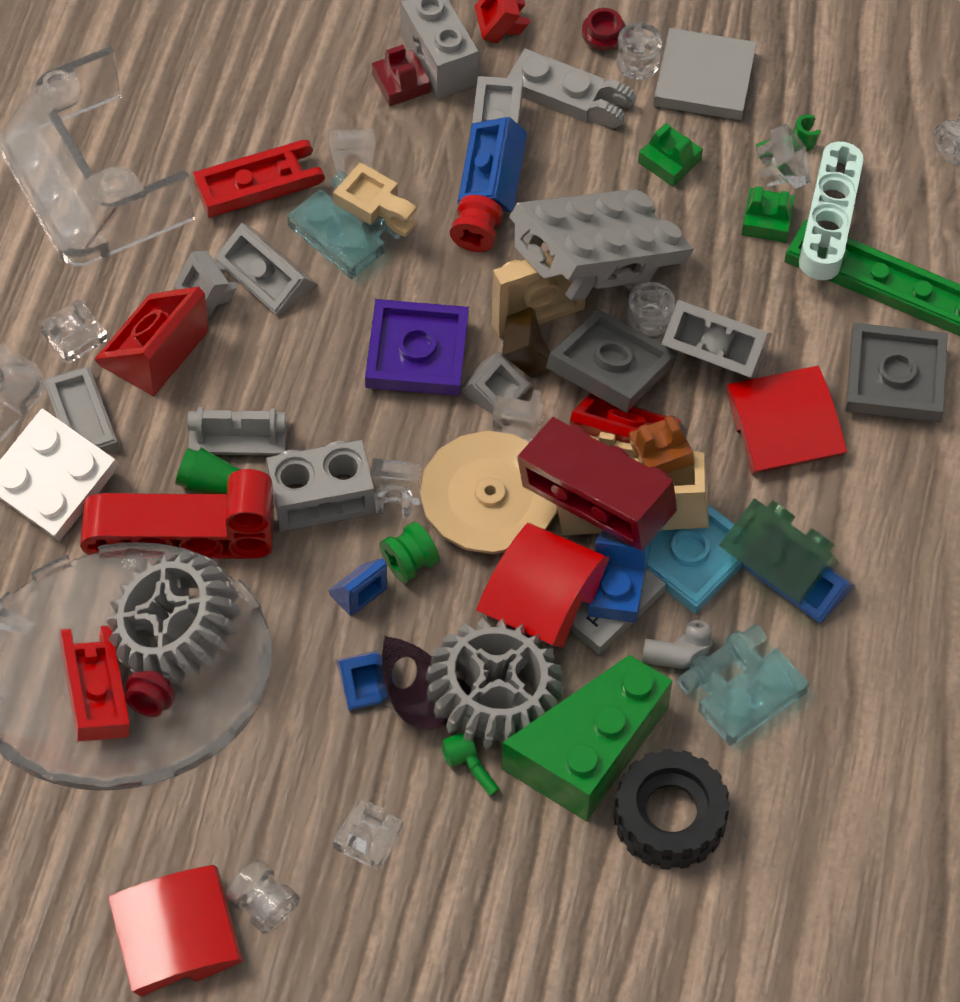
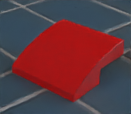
M819 365L726 385L736 431H741L751 475L842 456L847 453L839 419Z
M527 522L497 564L481 596L476 611L498 621L504 618L505 623L514 628L523 623L525 633L531 636L540 634V640L563 648L581 601L592 604L610 557Z
M215 865L193 868L162 876L108 896L131 991L140 997L186 977L198 982L243 962L219 870Z

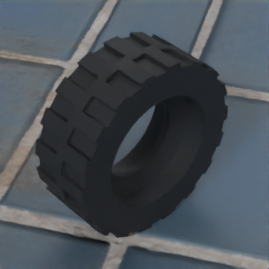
M663 749V752L655 754L651 752L645 754L644 758L640 761L635 760L629 766V771L626 774L623 773L619 781L614 808V825L618 827L617 835L620 841H624L627 851L631 855L641 858L642 862L649 866L654 864L660 866V869L670 870V867L689 868L690 864L695 862L699 864L706 860L707 855L711 851L714 853L719 846L720 838L725 833L730 802H727L729 792L727 786L723 785L721 781V774L717 769L713 770L709 766V762L701 757L699 759L692 756L691 752L684 750L682 752H674L673 749ZM665 787H676L686 791L693 798L697 807V815L693 823L686 829L676 832L664 831L656 827L649 820L646 813L647 800L655 791Z

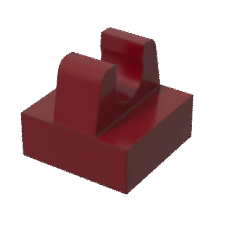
M404 45L385 51V59L372 63V75L389 107L430 93V80L413 49L406 51Z

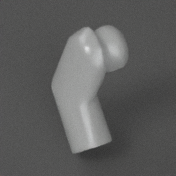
M701 620L691 621L686 625L685 634L673 643L645 639L642 662L676 669L690 667L709 653L713 644V640L710 638L712 635L711 626Z

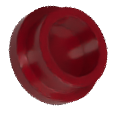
M610 8L593 10L582 24V37L589 46L598 50L614 49L622 44L626 36L624 21L618 12Z
M155 671L134 672L126 681L125 688L127 692L125 694V701L131 709L141 715L158 717L163 711L170 709L175 701L174 690L170 686L169 681L160 673Z

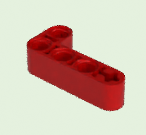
M243 469L229 475L227 494L102 493L88 496L83 504L80 547L86 554L100 558H163L166 550L176 553L178 556L183 550L194 553L196 556L202 555L209 559H257L265 557L273 549L274 496L272 479L265 472Z

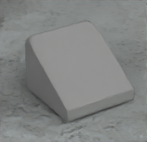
M497 352L480 363L461 385L460 392L466 398L502 419L531 387V384L500 352Z

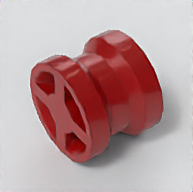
M467 195L463 197L457 207L459 218L455 219L452 223L450 237L459 247L473 252L488 251L494 246L496 240L494 229L498 228L501 224L503 210L497 202L486 196Z

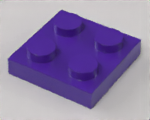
M375 299L365 373V388L460 396L469 307Z

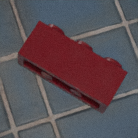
M552 417L517 456L522 486L640 551L645 549L677 511L674 481L663 470L657 467L649 468L630 458L623 449L614 445L609 447L592 438L580 426L568 425L555 417Z

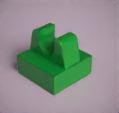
M665 123L652 135L650 142L639 151L638 163L673 187L702 160L703 148Z
M759 186L750 188L741 235L787 243L795 195H790L787 191H781V193L766 191L764 187Z

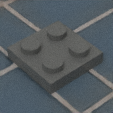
M597 309L549 354L546 368L627 413L673 368L677 352Z
M853 323L845 412L941 422L944 410L948 333Z

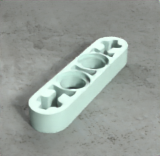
M838 141L827 145L823 151L799 257V267L802 272L816 280L832 279L838 274L846 248L864 161L860 149L847 142ZM837 163L845 164L844 174L835 172ZM836 190L843 193L845 198L835 199L826 195L824 191ZM830 221L838 225L839 229L827 230L819 226L817 222ZM819 246L828 248L826 259L817 257Z

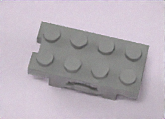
M637 189L518 202L509 216L515 223V248L544 279L562 274L567 280H574L565 294L571 301L586 298L593 286L596 289L624 285L629 291L645 289L658 267L686 263L694 250L682 237L679 227L668 220H660L654 214L656 209L653 207L650 197ZM543 242L546 243L549 249L550 257L554 256L550 268L543 263L546 260L545 253L540 248ZM637 263L633 272L628 268L619 270L626 265ZM615 269L619 270L614 273L613 277H609Z

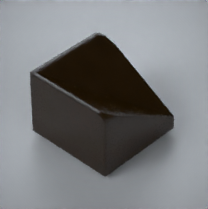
M529 307L507 316L502 356L531 378L550 372L551 370L547 369L546 366L551 352L542 338L535 310Z

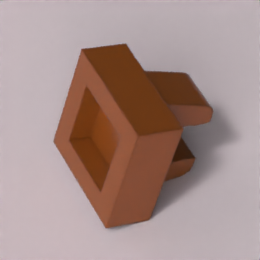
M673 415L665 417V420L648 426L647 424L642 425L637 430L629 432L630 445L638 461L649 468L657 467L668 474L694 464L693 451Z

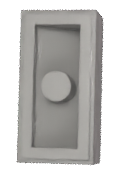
M243 223L239 225L214 257L217 263L223 264L227 272L278 316L309 293L317 284L257 230Z

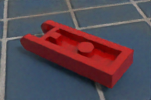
M308 140L296 141L193 172L194 185L208 218L321 184L325 180L322 169L314 167L303 171L298 161L312 154L313 148Z
M100 626V642L73 643L71 629H60V646L77 742L129 738L130 722L117 655L115 654L116 649L108 640L112 634L109 626Z

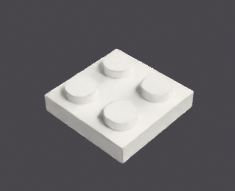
M41 409L0 459V500L60 542L83 513L84 500L88 496L99 493L119 468V464L110 455L50 413Z

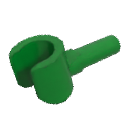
M810 114L801 115L797 119L793 131L757 143L758 154L791 145L802 151L813 149L821 134V130L809 132L816 118Z
M464 733L443 739L441 750L450 768L466 763L469 771L490 797L500 791V788L477 758L473 739L471 741L464 740Z

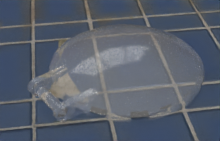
M145 542L98 546L99 553L86 555L74 560H70L69 556L65 555L31 573L32 580L14 594L7 591L0 598V754L7 761L36 778L75 789L121 790L155 784L176 777L209 760L231 743L253 718L263 700L272 672L273 651L270 630L263 616L261 605L252 591L241 579L235 581L229 576L230 584L235 587L236 593L239 595L234 603L238 605V609L242 614L231 621L235 624L238 633L228 635L224 640L229 651L218 650L213 656L216 667L207 666L206 664L202 665L199 679L186 674L181 685L169 681L170 686L175 692V701L170 709L163 711L158 717L141 715L131 709L126 703L130 722L129 738L77 742L60 646V629H71L73 643L100 642V626H109L106 621L117 614L113 611L110 602L122 598L123 593L119 584L129 585L134 580L132 569L141 570L142 572L146 570L148 557L158 559L161 562L166 550L176 553L178 556L183 550L192 552L196 556L201 555L180 547ZM210 559L217 565V567H219V564L216 561ZM190 588L189 597L192 599L199 598V588ZM155 636L148 637L149 647H158V639ZM117 656L125 696L127 692L125 684L133 672L122 664Z

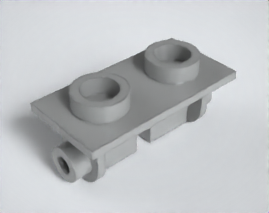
M198 407L197 411H188L190 449L199 451L202 447L214 455L277 456L285 451L287 412H276V408H271L270 411L232 412L230 410H204L203 407Z

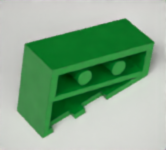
M628 655L502 743L501 769L587 822L669 708L673 680L635 657Z

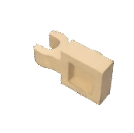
M361 162L358 163L333 192V204L370 225L380 216L394 232L404 237L417 225V221L410 218L416 212L417 207L410 201L397 197L398 183Z

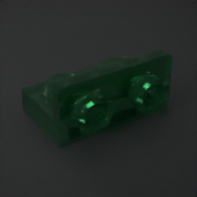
M754 498L719 546L801 606L830 567L834 570L840 563L830 553L835 545L812 528L805 535L791 525L796 517L774 500H771L766 507Z

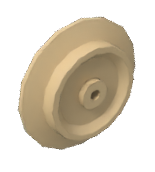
M487 430L459 436L438 449L424 469L420 498L426 519L442 538L467 551L497 554L507 550L527 522L543 529L548 528L557 515V505L522 486L517 456L528 445V441L515 434Z

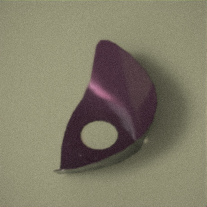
M380 635L377 657V687L383 704L402 720L417 728L435 729L446 726L448 718L435 719V703L428 702L427 690L429 685L427 684L426 675L428 667L432 665V657L412 643ZM410 657L417 666L415 680L407 688H398L392 680L393 666L399 659ZM456 677L465 694L469 695L471 688L465 683V680Z

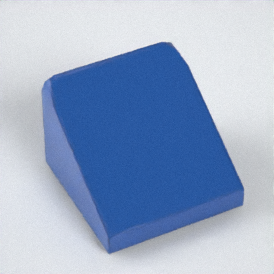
M381 558L362 564L328 590L329 595L349 615H354L387 590V563Z
M378 651L336 659L348 710L383 703L377 687ZM391 672L392 681L394 683L393 673Z

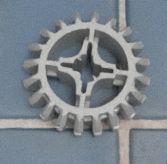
M166 550L161 562L158 559L148 557L147 569L143 572L132 569L134 580L129 585L119 584L123 596L119 600L110 602L113 611L117 614L106 621L110 630L113 631L108 640L117 650L115 654L119 657V661L130 668V671L133 673L155 671L163 675L171 683L179 685L182 684L186 674L199 679L202 665L206 664L207 666L216 667L213 656L218 650L229 651L227 643L224 641L226 636L238 633L235 624L231 621L242 614L238 609V605L234 603L239 595L236 593L235 587L230 584L231 580L228 574L207 557L202 555L196 556L194 553L183 550L179 556ZM199 588L200 597L194 599L189 597V589ZM155 636L158 639V647H149L148 637Z
M482 618L477 622L476 630L463 623L459 627L457 635L448 632L447 636L443 639L442 646L434 650L431 658L432 665L428 667L426 675L427 684L429 685L427 690L428 702L435 703V719L448 718L446 725L448 734L462 729L465 731L463 739L466 741H471L474 739V736L482 738L485 750L492 746L493 740H499L502 744L512 735L556 706L563 693L562 683L559 682L562 675L561 665L553 663L555 657L553 648L540 649L542 640L539 639L540 634L530 638L524 636L523 623L515 631L507 629L504 618L497 623L496 627H490L485 619ZM457 671L466 677L465 683L471 688L469 695L465 694L456 678ZM520 672L529 681L533 696L524 690L525 684L518 678Z

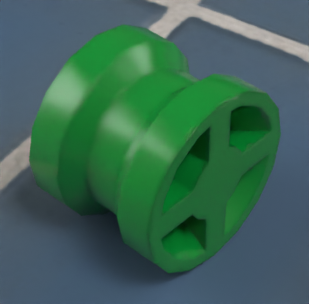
M415 521L405 526L403 534L396 538L389 536L379 543L381 554L389 569L397 579L405 584L416 577V572L420 568L430 569L440 562L438 550L430 535Z

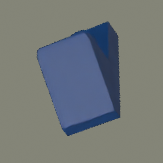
M603 530L601 531L596 540L595 551L610 558L592 604L588 603L589 617L637 623L651 542L643 551H640Z

